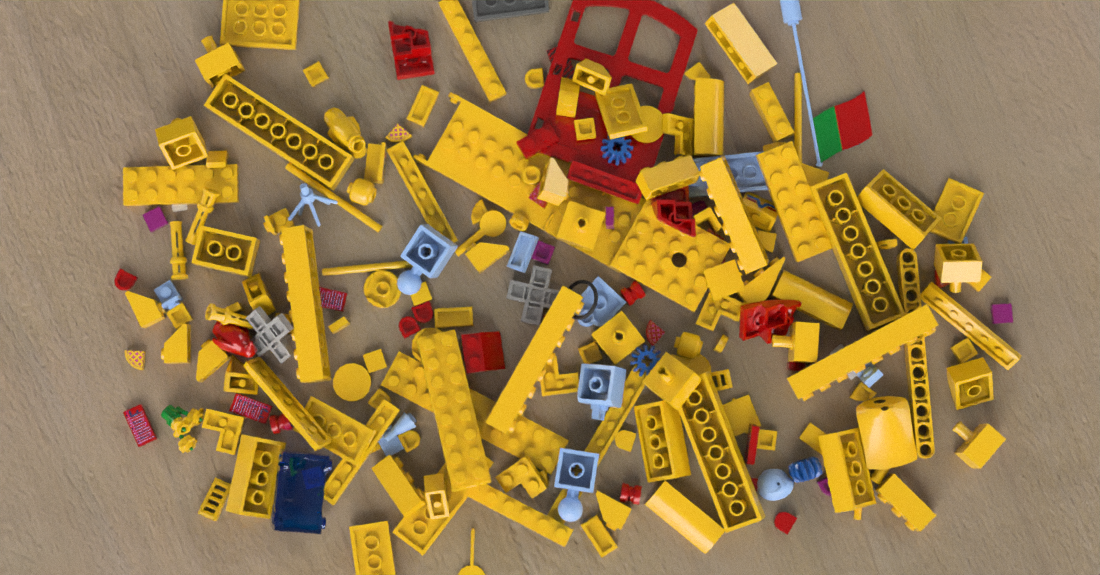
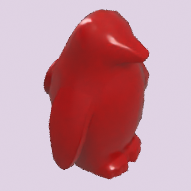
M220 321L215 323L212 333L216 338H213L212 341L220 349L247 358L253 357L256 354L257 348L253 341L250 340L247 328L231 323L224 325Z

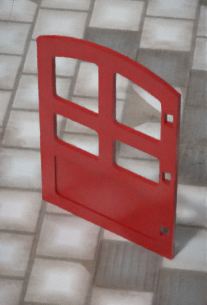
M573 0L527 134L529 135L538 130L537 128L535 129L539 118L544 120L543 126L550 123L559 141L539 153L569 163L575 160L637 183L636 179L643 168L654 167L665 133L658 140L650 143L639 142L631 135H627L625 140L631 139L630 145L633 146V151L630 152L632 154L631 158H626V163H622L619 160V165H615V160H612L609 164V157L603 158L602 155L605 152L600 150L601 146H604L602 143L603 139L608 140V132L594 95L579 91L575 118L556 115L560 82L567 61L569 59L578 61L589 59L603 65L612 77L609 88L619 86L623 76L663 88L658 110L662 115L666 113L671 114L698 29L673 10L653 0ZM586 7H615L629 11L615 55L611 56L575 44L574 40ZM574 11L580 13L577 22L571 21ZM644 15L660 22L680 36L674 60L668 73L628 60L641 18ZM556 64L562 66L560 75L553 74ZM593 118L596 138L577 141L574 120ZM614 146L613 150L616 151L617 149V152H619L620 147Z

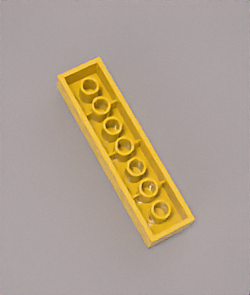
M224 74L204 104L209 111L333 191L355 160L352 155L227 74Z
M844 173L811 186L810 190L830 240L832 250L865 330L868 331L905 316L904 309L848 174Z
M305 225L281 228L282 234H279V240L284 248L282 262L286 264L284 279L288 283L289 291L286 292L287 300L291 303L289 318L291 322L293 321L294 327L291 330V335L296 343L294 357L295 360H298L299 368H296L297 378L302 383L330 381L332 379L323 309L321 306L313 231Z
M562 286L485 423L505 434L514 431L517 425L515 419L518 414L522 416L527 407L524 403L527 398L531 399L537 390L534 387L537 380L541 382L545 376L546 371L544 368L546 364L551 365L556 356L553 353L555 348L561 347L565 340L564 332L566 330L570 331L575 322L572 319L575 313L579 315L584 306V302H582L583 296Z
M926 304L788 377L787 380L797 398L806 401L814 396L813 392L819 389L821 392L831 387L830 383L836 380L838 383L849 378L847 374L853 371L857 374L866 369V364L872 362L874 365L884 359L883 355L889 353L891 356L901 350L900 346L904 344L910 346L919 340V336L924 334L927 337L933 334L938 323Z
M455 329L417 338V344L452 492L488 484L491 482Z
M710 371L698 375L702 381L680 407L679 413L727 533L761 521L766 516Z

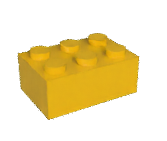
M200 225L191 263L251 278L260 240Z

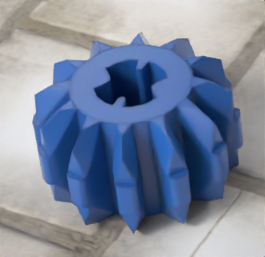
M608 135V140L603 139L602 143L604 146L600 148L602 152H605L602 157H609V164L612 160H615V165H619V160L622 163H626V158H631L632 156L630 153L633 151V146L630 145L631 139L625 140L626 136L610 139ZM614 146H617V148H618V146H619V147H620V151L617 152V149H616V151H614V150H613Z
M643 345L644 352L637 347L636 351L639 355L635 353L631 355L637 360L631 361L630 364H637V367L633 369L634 372L641 369L640 377H642L644 371H646L647 377L650 370L661 359L656 358L661 353L660 351H657L655 354L652 353L655 348L654 346H651L650 350L647 351V345ZM644 356H648V359L652 360V363H649L650 366H646L645 363L641 362L645 359Z
M814 456L798 460L788 466L790 477L796 483L814 479L823 473L821 462Z

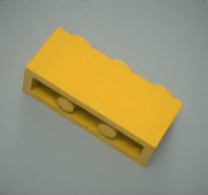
M769 82L752 89L749 96L773 143L792 137L794 131Z
M691 155L685 157L678 156L673 161H663L655 167L643 168L639 172L636 182L645 200L694 184L700 174Z
M389 454L371 469L402 515L409 517L426 504L423 499L425 494L419 487L416 489L413 484L414 478L409 472L405 473L402 468L404 464L398 456L395 458Z
M893 473L875 489L878 493L876 496L884 504L886 502L892 506L890 510L897 517L902 516L906 520L904 524L911 531L921 532L936 516Z

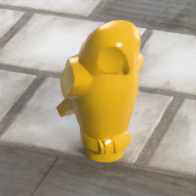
M336 107L328 109L324 114V121L329 128L328 136L338 146L349 151L354 159L364 157L365 153H367L366 143L361 136L360 127L353 116L347 117Z

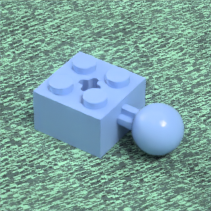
M421 224L400 256L413 265L411 270L404 271L399 275L397 279L398 289L406 295H412L421 288L422 281L420 276L422 273L429 278H438L458 245L429 224Z
M560 448L554 487L568 489L567 497L562 499L558 505V513L563 520L573 522L581 517L583 506L578 499L579 491L593 493L599 454ZM575 465H579V468L582 469V473H578V476H574V472L571 471V468H575Z

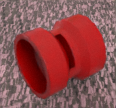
M636 280L628 288L624 287L620 290L621 295L629 306L635 304V300L646 296Z
M283 413L279 417L277 415L269 416L271 429L274 434L280 433L282 429L287 431L293 430V424Z
M622 483L619 502L626 503L630 501L633 504L639 505L642 486L635 485L633 487L627 483Z

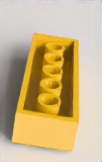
M725 155L701 165L700 177L703 182L706 181L708 184L706 189L710 199H714L716 203L714 207L718 218L722 217L724 222L722 224L725 235L729 234L731 238L729 244L732 252H737L739 257L737 263L740 270H744L747 274L767 266L769 258Z

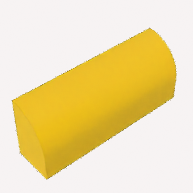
M735 3L713 14L705 22L709 31L747 84L760 78L777 65L775 59Z
M696 78L694 81L693 157L723 156L724 81L711 78Z
M786 270L782 271L770 296L776 300H799L801 307H797L796 310L837 330L843 329L853 306V303Z
M665 480L645 503L648 508L704 554L712 548L725 532V529Z

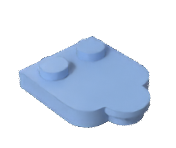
M599 276L592 282L598 293L597 306L589 317L578 320L579 324L584 327H589L593 324L603 326L626 303ZM590 286L581 294L584 306L577 316L588 313L593 306L594 293Z

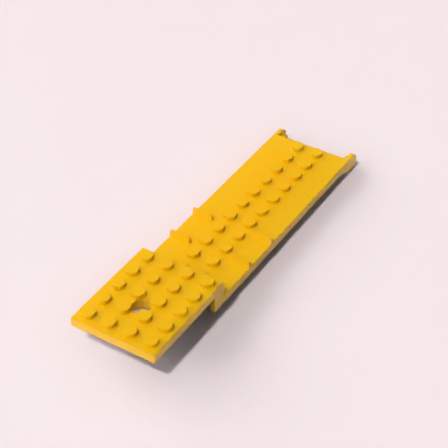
M452 92L449 93L450 102L455 105L458 102L460 105L428 161L425 160L426 156L421 153L418 156L414 155V160L439 172L512 214L518 213L525 216L530 224L555 238L569 200L606 213V207H614V229H606L605 214L592 252L571 244L568 245L618 273H624L686 309L695 312L708 289L703 270L722 263L730 249L729 243L696 226V237L693 238L657 220L650 199L645 200L641 198L639 204H635L567 179V189H569L567 199L563 200L559 206L548 202L546 208L543 209L528 198L538 183L535 185L526 184L522 179V172L525 167L534 165L540 169L542 178L544 165L553 157L537 153L525 159L516 142L526 137V133ZM553 158L565 177H567L571 163ZM675 253H682L686 257V264L683 267L673 265L672 256Z

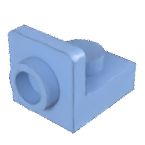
M172 280L154 289L162 303L163 309L171 310L183 300Z
M870 362L865 365L866 369L856 374L868 387H871L883 376L882 372Z

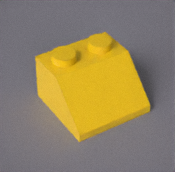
M983 357L946 368L947 382L957 410L994 399L992 371Z

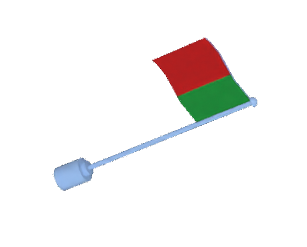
M780 0L783 22L788 23V26H792L817 159L816 166L822 167L823 161L838 152L863 143L873 135L865 91L854 99L831 107L813 118L796 25L802 20L799 0Z

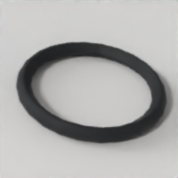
M587 280L575 281L568 287V289L572 290L578 284H587L594 293L592 308L584 315H574L573 318L576 320L589 317L594 312L598 303L596 287Z

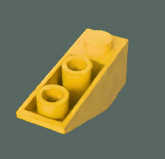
M776 257L768 263L770 267L767 270L760 269L753 275L755 279L751 282H748V280L743 282L745 290L737 292V295L745 304L764 301L768 298L785 261V257H782L780 260Z

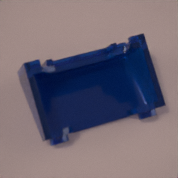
M280 449L272 513V528L274 531L321 534L322 529H325L326 518L323 517L322 506L326 475L328 471L332 470V459H330L329 455Z

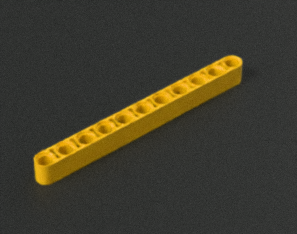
M909 248L902 250L896 256L899 297L906 315L909 310L914 311L922 307L917 255L914 250ZM904 253L909 254L911 258L910 263L903 261L902 255ZM905 272H909L912 275L911 282L905 280ZM907 291L914 294L913 301H909L906 298ZM923 334L918 337L919 340L910 346L904 344L909 407L916 453L918 458L927 459L933 456L935 447L925 338ZM913 348L919 351V357L917 359L913 358L911 355V351ZM915 367L921 370V376L919 378H916L913 375V370ZM916 387H920L923 390L921 397L915 395ZM918 406H922L925 410L922 417L918 416L916 412ZM921 425L926 428L924 436L918 433V428ZM923 444L928 447L926 455L920 453V447Z

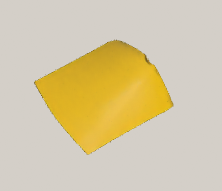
M897 396L875 397L862 402L856 407L867 469L895 468L917 460L910 407L906 398ZM877 400H886L883 403H873ZM882 407H888L886 411L881 410Z

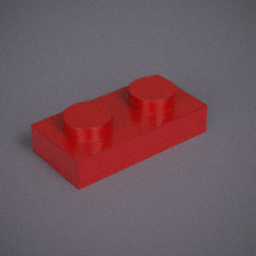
M549 123L518 140L516 144L524 158L528 159L557 143L559 138Z

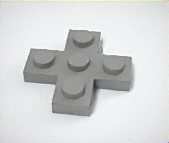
M533 265L529 284L510 280L506 299L525 303L521 322L540 326L543 309H550L559 290L548 288L552 269Z
M259 306L246 317L247 321L257 332L251 341L255 344L257 348L256 353L259 357L270 349L282 364L294 354V349L284 337L293 329V326L282 313L271 321Z

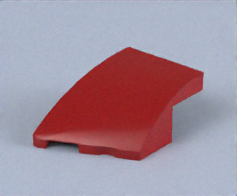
M388 21L397 80L435 75L428 31L420 28L415 29L408 25L404 27L394 24L393 21Z
M689 186L651 198L653 212L657 220L690 237H696L692 202H689Z
M767 300L742 305L740 308L739 337L742 341L760 336L769 344L772 343L773 335L786 336L788 328L794 320L792 316L797 307H801V302L799 300Z

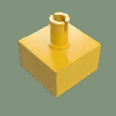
M212 36L201 40L207 54L195 59V62L204 80L212 88L217 86L224 74L232 78L246 71L229 42L218 48Z
M192 116L184 119L175 118L170 124L155 129L158 145L172 170L208 157L205 141Z
M569 200L556 239L592 252L606 213Z
M974 243L935 245L934 266L941 283H950V292H961L962 282H980L982 259Z
M622 311L591 334V337L614 366L636 350L637 347L645 343L644 338Z
M794 322L790 325L789 336H772V347L788 348V362L816 363L820 323Z
M665 352L642 383L676 410H679L702 379L690 368L668 352Z
M959 421L952 429L965 440L955 451V454L971 468L981 469L1006 440L988 423L979 424L972 432Z

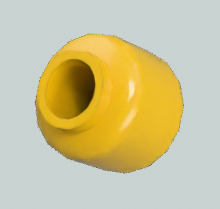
M357 178L353 183L350 182L347 193H349L352 202L368 205L373 203L377 189L373 182Z
M683 332L680 337L676 336L674 348H677L679 356L694 359L696 355L700 356L703 341H700L699 335Z

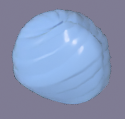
M768 469L762 472L758 478V492L766 500H780L791 493L794 482L784 471Z

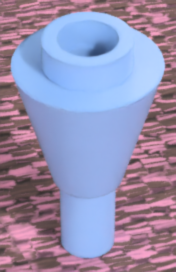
M404 412L393 426V429L383 437L389 442L396 435L415 428L416 425L414 423L417 422L411 413L406 414Z

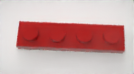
M575 160L572 161L566 177L572 181L635 204H639L642 196L637 183Z

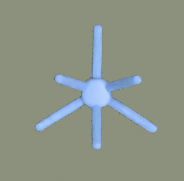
M303 183L300 185V196L302 199L288 220L291 221L297 212L298 215H302L304 205L309 204L315 222L320 227L321 224L313 205L315 199L327 205L331 203L337 204L338 201L314 194L313 190L308 188V184Z

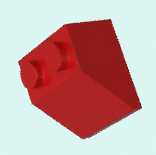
M500 331L461 335L467 375L505 369Z

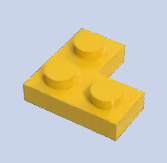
M670 113L663 114L662 133L675 136L674 155L683 157L691 155L693 157L694 119Z
M709 291L695 324L713 332L720 315L739 322L740 308L746 304L729 296L713 301Z
M555 356L551 365L546 364L544 368L546 374L540 382L542 397L578 392V372L559 375L557 356Z
M206 409L202 428L220 432L216 451L236 455L245 417Z
M527 455L495 477L505 493L521 483L532 499L549 487Z

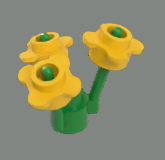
M169 405L162 411L161 417L167 421L166 424L174 431L173 436L181 439L178 443L179 450L182 453H188L196 447L197 440L191 437V435L185 437L183 435L188 433L193 426H198L202 423L204 409L200 408L197 410L192 408L188 412L179 406L175 408Z

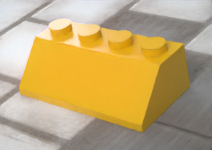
M884 169L857 197L863 208L912 250L920 244L942 219Z
M666 401L634 406L647 482L691 475L679 410H676Z
M859 427L818 436L835 513L856 510L876 504Z
M241 435L226 511L239 515L271 518L286 446L285 442Z

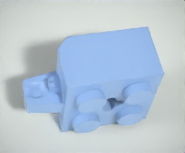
M582 363L577 398L579 403L591 405L592 419L604 421L605 413L609 407L621 408L626 369L616 366Z

